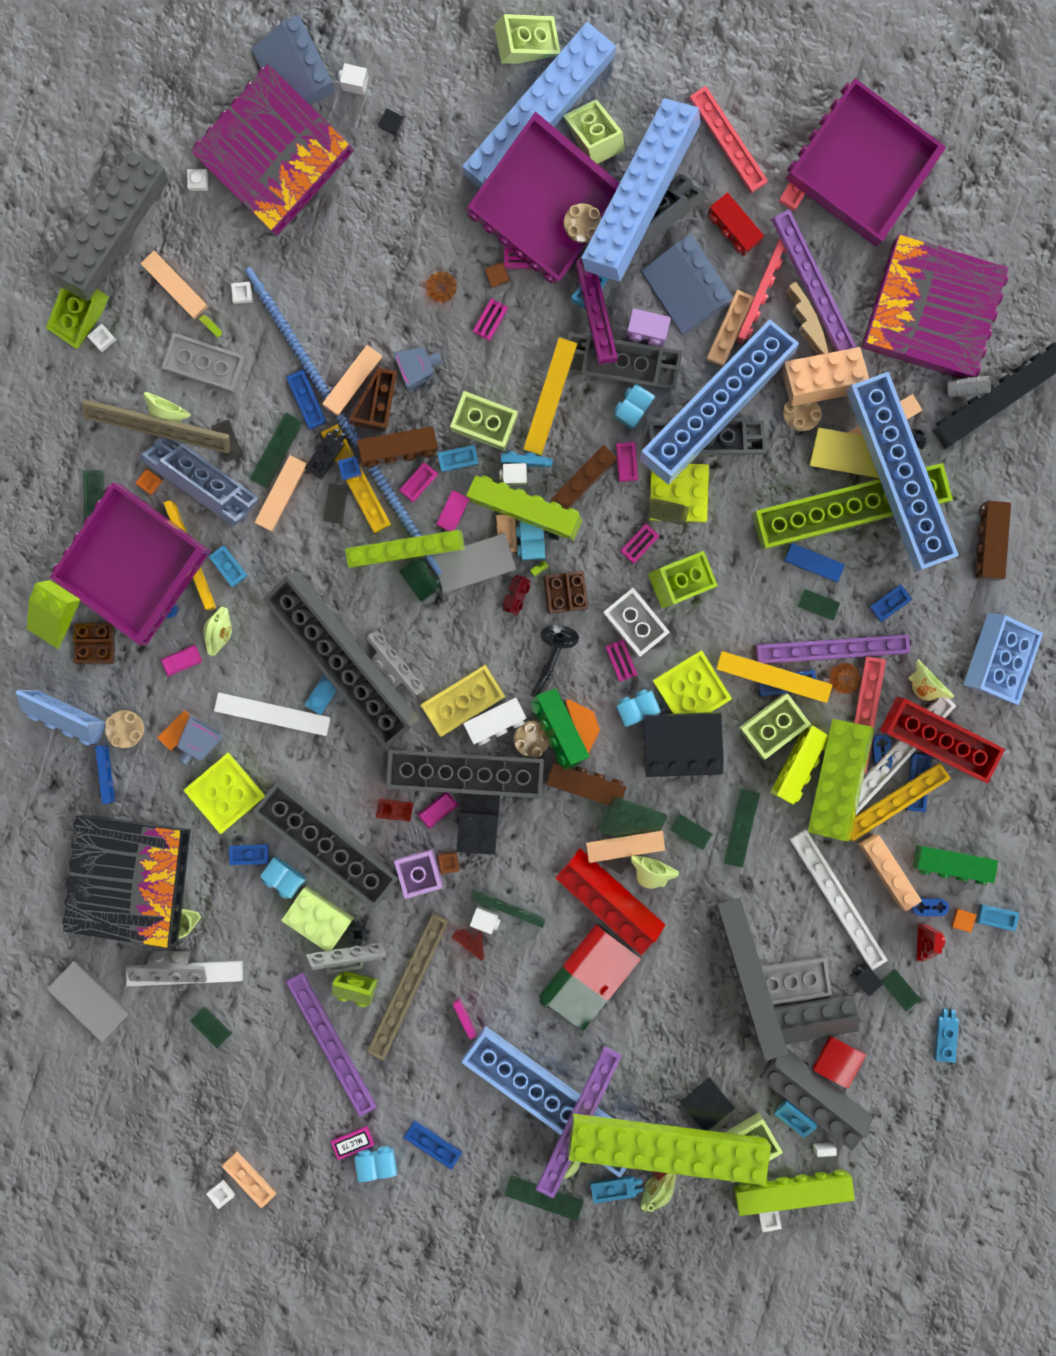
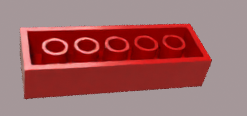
M896 696L879 730L987 784L1005 751V748Z

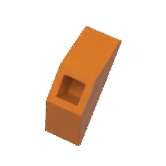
M566 700L565 707L589 753L600 731L594 711L571 700Z

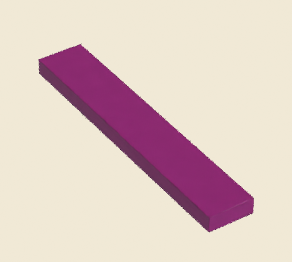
M582 258L575 259L576 271L598 365L617 362L618 357L599 276L585 271Z

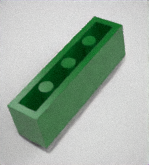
M556 688L539 694L530 701L532 711L537 715L540 727L545 731L548 743L554 749L557 761L563 770L578 765L590 757Z
M916 845L913 868L918 869L920 874L930 875L931 872L938 873V877L947 879L951 875L956 876V880L968 882V879H973L976 884L986 886L987 882L995 883L998 860L921 845Z

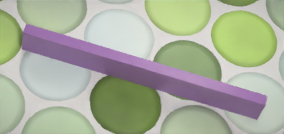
M790 209L773 217L771 221L835 352L857 348Z
M909 634L765 644L755 645L756 661L769 664L909 654L910 643Z
M301 972L286 981L288 988L358 1116L361 1117L377 1107L305 973Z
M603 1046L536 1186L537 1191L554 1198L571 1163L568 1159L567 1151L572 1114L594 1115L622 1057L620 1053Z

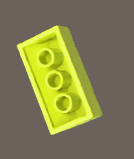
M808 726L800 733L770 791L771 794L793 805L800 800L803 786L807 785L811 779L810 772L812 768L817 767L820 761L819 755L821 751L826 749L827 734L814 726Z

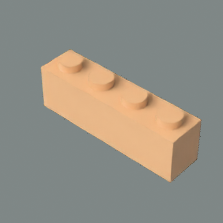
M872 834L858 843L900 909L906 912L922 902L879 835Z

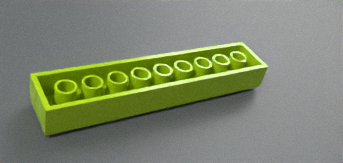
M940 463L925 467L939 505L952 501L953 498L944 464ZM880 479L760 509L752 514L762 551L894 517Z
M572 1114L567 1154L569 1161L766 1185L771 1145L766 1138Z

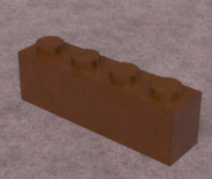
M433 426L357 440L361 466L367 467V469L375 468L378 464L383 463L392 465L397 463L398 460L408 462L420 456L429 458L434 456L438 450Z
M603 445L550 499V503L552 501L562 506L561 508L566 510L572 508L616 463L617 457Z
M988 500L982 503L979 508L981 521L977 528L979 543L976 546L978 559L974 566L976 579L999 581L1006 577L1011 502Z
M553 762L546 785L620 809L627 788L623 785L624 781L615 778L609 781L605 779L603 774L594 772V775L586 773L587 769L578 766L575 769L568 768L563 770L558 762Z

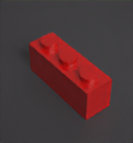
M728 192L710 206L707 213L709 220L714 225L717 224L721 229V234L733 243V248L737 253L745 256L762 242L764 234Z

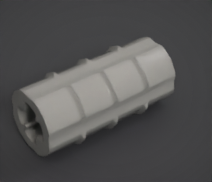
M989 375L965 379L958 378L957 380L948 381L949 397L971 396L990 393L991 391Z

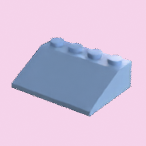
M987 613L963 685L975 691L1019 705L1043 633L1006 615Z
M39 690L16 691L15 694L21 711L26 713L29 719L34 721L39 719L45 722L44 725L51 729L58 728L62 730V734L68 737L75 736L80 738L79 742L85 745L98 744L105 729V721Z

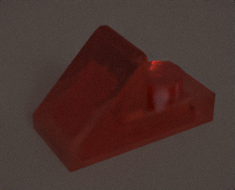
M380 798L376 818L410 822L413 803Z
M457 928L453 932L452 938L482 961L485 955L482 931L480 930L473 939H470L471 935L464 929L460 931Z

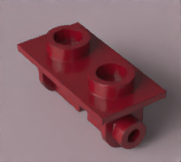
M515 575V578H512L508 590L514 592L513 596L506 594L502 604L503 611L518 616L523 608L525 595L530 590L531 581L519 575Z

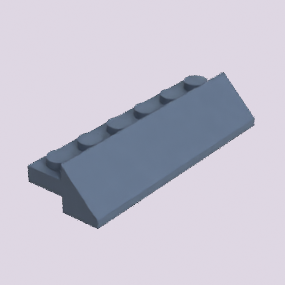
M159 437L155 440L154 446L141 455L140 460L232 526H235L240 521L243 522L259 500L256 495L179 441Z

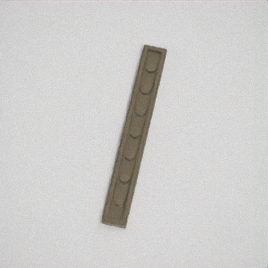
M86 399L81 403L83 415L86 419L227 454L231 450L230 436L228 434Z
M432 912L366 1052L367 1054L384 1061L450 920Z

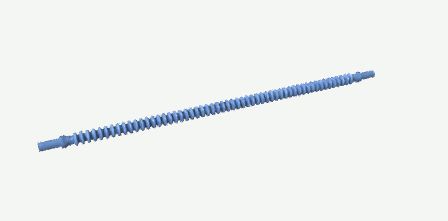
M248 267L245 269V273L252 282L254 291L260 295L259 299L263 300L262 304L266 305L265 308L269 309L268 313L272 314L271 318L275 319L274 323H278L277 327L281 328L280 332L283 333V337H286V342H290L289 346H292L291 350L295 351L294 354L298 356L297 359L301 360L300 364L304 365L303 369H307L306 374H310L309 378L313 379L312 383L316 384L315 388H319L318 392L322 393L321 397L326 399L331 390H328V385H325V381L321 380L323 377L319 376L320 372L316 371V366L313 367L314 363L310 362L311 358L307 357L308 353H304L305 348H301L302 344L298 343L299 339L295 338L296 334H292L293 330L289 329L290 325H287L284 315H281L282 312L278 311L279 307L275 306L276 303L272 301L273 298L269 297L270 293L265 291L263 282H260L252 268ZM341 412L339 416H336V421H339L338 424L342 425L341 429L345 430L344 434H348L347 439H351L350 443L354 444L353 448L357 449V440H360L361 437L357 436V432H354V427L347 424L349 418H345L346 414ZM377 467L368 469V472H372L371 476L375 477L374 481L378 482L377 486H380V490H383L382 494L387 496L385 499L389 500L388 504H392L391 508L395 509V514H398L397 518H401L400 523H404L403 527L407 528L406 532L410 533L409 537L422 536V534H418L419 530L415 529L416 525L412 524L413 520L410 521V516H407L408 512L404 511L405 507L401 506L402 502H398L399 498L395 497L396 493L392 492L393 488L389 487L390 483H386L387 479L383 478L384 474L380 473L381 469H377ZM434 555L423 557L424 561L429 563L436 576L442 573L433 558Z

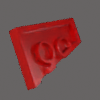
M918 923L916 961L924 962L942 953V948L945 947V936H943L942 932L925 923Z

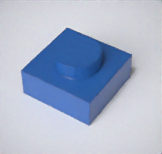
M356 456L337 461L343 481L362 476Z

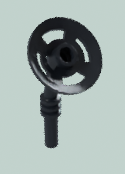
M551 625L541 631L542 641L554 648L547 665L543 666L544 669L541 670L540 678L530 696L535 698L539 695L546 681L550 679L549 676H552L551 672H554L553 668L561 649L571 648L579 642V635L572 628L562 625Z

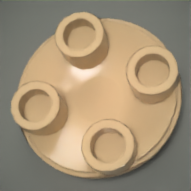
M584 203L571 206L564 217V229L567 235L578 243L590 242L601 221L599 210Z
M788 401L783 409V418L787 425L798 431H807L814 428L822 416L817 402L790 406Z
M117 711L106 720L105 734L113 746L130 748L142 739L144 724L141 718L132 711Z
M539 721L525 722V724L518 727L514 734V746L523 756L538 758L549 746L548 737L545 731L541 729Z

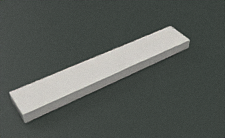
M218 693L214 709L215 712L327 736L331 717L224 693Z
M243 961L188 964V966L205 967L207 980L206 982L197 983L243 981ZM126 970V984H127V986L170 985V984H192V983H194V982H154V981H139V982H136V981H130L129 978H128L127 970Z

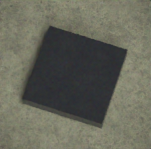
M710 1077L680 1101L701 1129L707 1131L735 1109Z

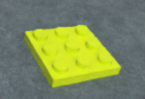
M689 464L669 485L651 470L649 521L706 523L709 465Z
M702 650L652 680L673 714L712 712L732 700Z
M230 753L224 755L183 790L220 834L224 833L265 797L264 793Z

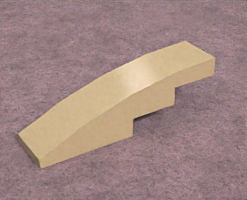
M795 281L789 286L786 293L796 304L792 310L793 314L802 323L798 332L817 355L827 354L828 349L824 333L817 315L806 295Z

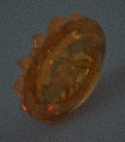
M441 271L429 277L426 289L430 298L436 302L445 303L456 294L457 284L451 274ZM437 282L441 285L447 284L445 286L446 293L442 290L437 291Z
M842 663L832 670L830 681L836 691L848 694L854 692L860 686L862 677L859 669L853 664ZM845 673L853 677V679L848 680V684L844 680H839V678L845 676Z

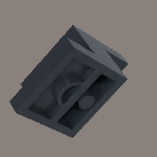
M462 793L456 852L495 855L500 796Z

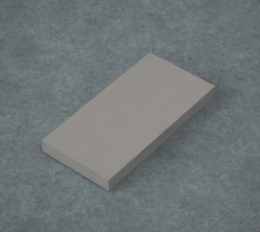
M172 333L161 369L235 393L246 356Z
M505 533L464 546L465 550L443 553L433 557L442 571L438 577L444 594L517 570Z
M825 956L761 966L773 1005L832 996Z
M76 960L47 988L101 1042L105 1041L130 1014Z

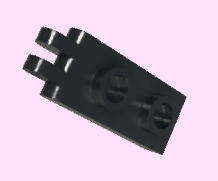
M338 428L332 433H327L305 467L318 479H323L345 446L343 441L346 438V434L342 432L339 435L340 430Z

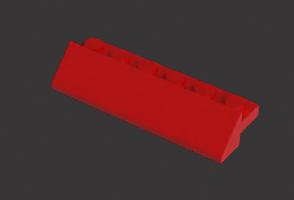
M581 848L578 849L563 869L555 876L556 880L641 956L653 942H656L666 926L665 923L597 862L589 863L588 854Z

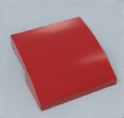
M830 1035L812 1070L849 1089L866 1054Z

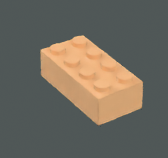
M860 347L785 361L782 370V377L790 406L848 396L846 390L851 385L869 379Z

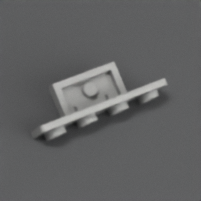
M376 630L366 637L377 651L371 658V661L394 689L403 683L414 697L425 690L421 681L414 676L408 665L400 659L397 652L391 648L382 634Z
M373 943L307 954L306 959L311 970L324 968V972L327 975L362 969L364 961L386 958V952L381 943Z
M151 951L147 966L128 965L126 969L129 980L136 982L197 983L206 982L207 980L205 967L188 966L190 960L189 951Z

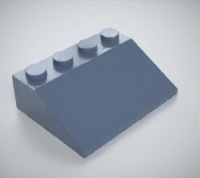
M299 14L281 22L251 48L260 68L266 67L269 64L309 105L336 93L333 82Z
M692 234L676 243L641 271L682 335L729 306L733 300L729 290Z

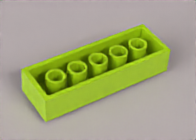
M832 719L810 818L809 833L842 841H850L875 728Z

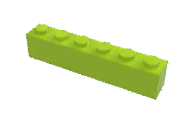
M475 475L466 495L472 503L574 541L583 521L579 512L572 508L566 510L561 508L562 506L556 502H545L540 496H529L522 489L517 488L513 490L509 485L503 482L495 483L491 478L484 475L482 477Z
M460 530L345 548L348 568L465 550L463 534Z
M843 1169L835 1170L834 1173L817 1172L811 1176L800 1174L795 1176V1178L789 1179L787 1177H779L774 1181L766 1180V1185L741 1182L737 1186H733L736 1209L739 1216L855 1201L852 1177L848 1171Z

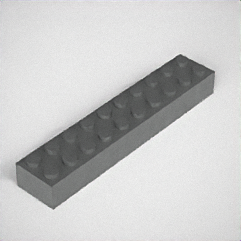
M298 571L285 576L263 598L264 602L384 748L394 743L420 721Z

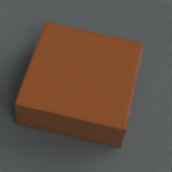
M503 262L485 268L491 288L509 282Z
M457 852L438 854L440 874L460 871Z

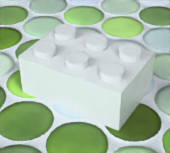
M634 588L629 590L602 613L638 658L670 633Z
M514 698L463 724L473 744L478 743L480 746L489 742V737L494 734L496 737L507 733L506 728L512 725L515 729L525 724L523 720L526 719V716L517 698Z

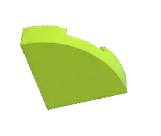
M202 315L199 318L217 338L223 334L206 315Z
M543 561L538 566L533 567L530 573L535 578L546 570L549 565L546 561Z

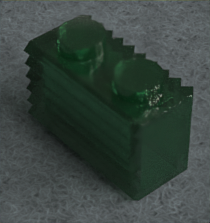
M416 558L399 570V572L421 603H424L440 591L438 586L441 583L435 575L430 576L427 571L430 568L424 559L420 561Z

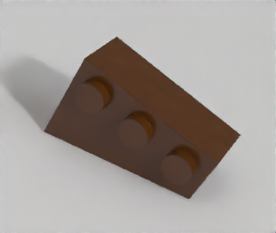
M377 368L347 424L383 432L387 429L397 371Z

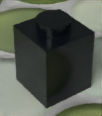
M865 963L856 965L850 974V977L869 997L884 984Z

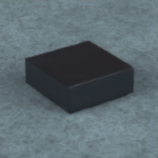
M386 108L378 127L396 136L404 116Z

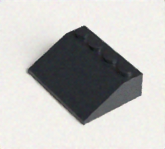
M721 712L643 715L644 771L646 777L723 774L724 754Z

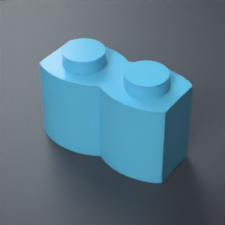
M638 384L627 389L624 394L626 399L623 403L619 402L613 410L616 413L614 418L632 431L655 398L653 394Z
M520 521V526H516L517 538H521V545H517L518 557H522V561L545 560L543 530Z
M644 689L637 692V697L629 699L628 696L618 700L619 704L616 705V709L624 727L643 720V715L661 712L652 691L647 692Z
M277 856L270 861L260 876L266 886L270 888L275 887L278 890V894L285 899H292L307 879L303 874Z
M382 1146L377 1149L378 1151L370 1152L369 1149L359 1151L355 1156L358 1182L396 1176L397 1165L394 1148Z

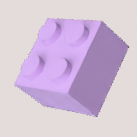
M633 308L625 341L663 347L671 317Z
M434 849L397 858L394 861L405 899L443 888V881Z

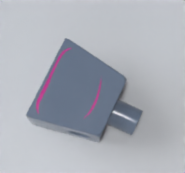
M424 347L394 353L408 392L435 376L432 367L442 363L438 352L427 356Z
M190 715L178 741L177 747L183 751L178 760L186 765L190 763L193 757L203 760L221 740L222 733Z

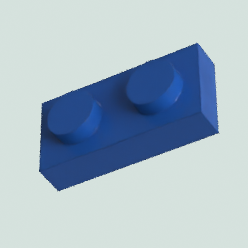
M900 584L869 606L878 621L883 622L913 599L902 584Z
M269 844L229 846L230 865L270 863Z

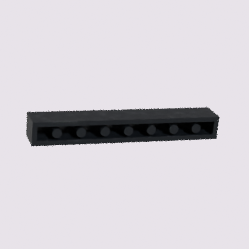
M1056 342L1046 347L1047 352L1043 355L1039 352L1030 358L1031 363L1027 366L1023 363L1014 369L1015 374L1011 377L1007 374L998 380L1000 383L998 386L994 387L992 384L990 393H984L980 398L976 395L967 402L968 406L963 409L960 406L952 412L953 416L947 420L944 417L936 423L938 427L932 431L944 449L953 445L1056 374Z

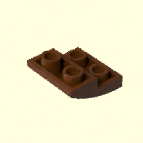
M584 571L543 576L548 614L588 609Z
M74 623V663L114 664V626L111 623Z

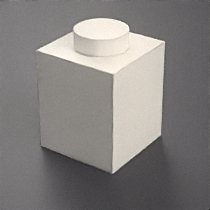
M344 63L343 70H340L338 75V82H340L342 90L365 95L369 79L367 68Z
M526 463L503 464V470H499L500 481H504L509 486H527Z
M477 905L470 926L492 934L493 930L497 931L501 920L498 919L499 913Z

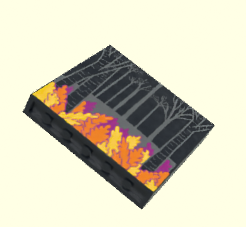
M92 815L76 816L74 821V838L71 843L72 855L69 861L70 873L67 880L68 890L65 899V916L62 921L63 932L162 948L178 946L191 829Z

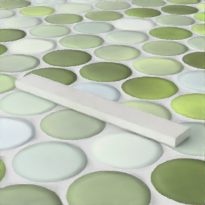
M941 697L934 699L926 709L946 718L956 705L949 698ZM896 740L891 746L890 751L886 755L884 754L882 759L876 765L874 764L864 775L856 815L915 752V748ZM892 755L893 763L889 769L886 764H889L887 759Z
M805 829L790 838L789 840L866 964L871 970H874L888 960L808 831Z

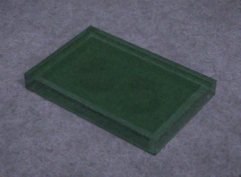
M614 796L598 829L600 832L617 838L661 831L667 815Z

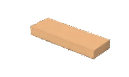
M237 1151L222 1165V1168L260 1208L264 1207L276 1195L271 1186Z

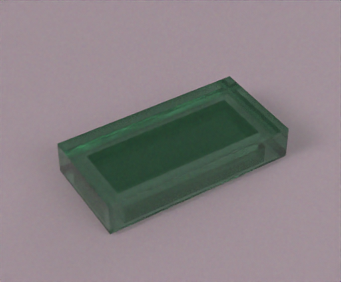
M804 589L797 607L834 621L841 603Z
M681 814L678 815L670 828V831L704 850L713 835Z
M893 969L881 980L885 988L906 1012L921 1000L896 969Z
M206 1006L190 1020L216 1048L232 1034Z

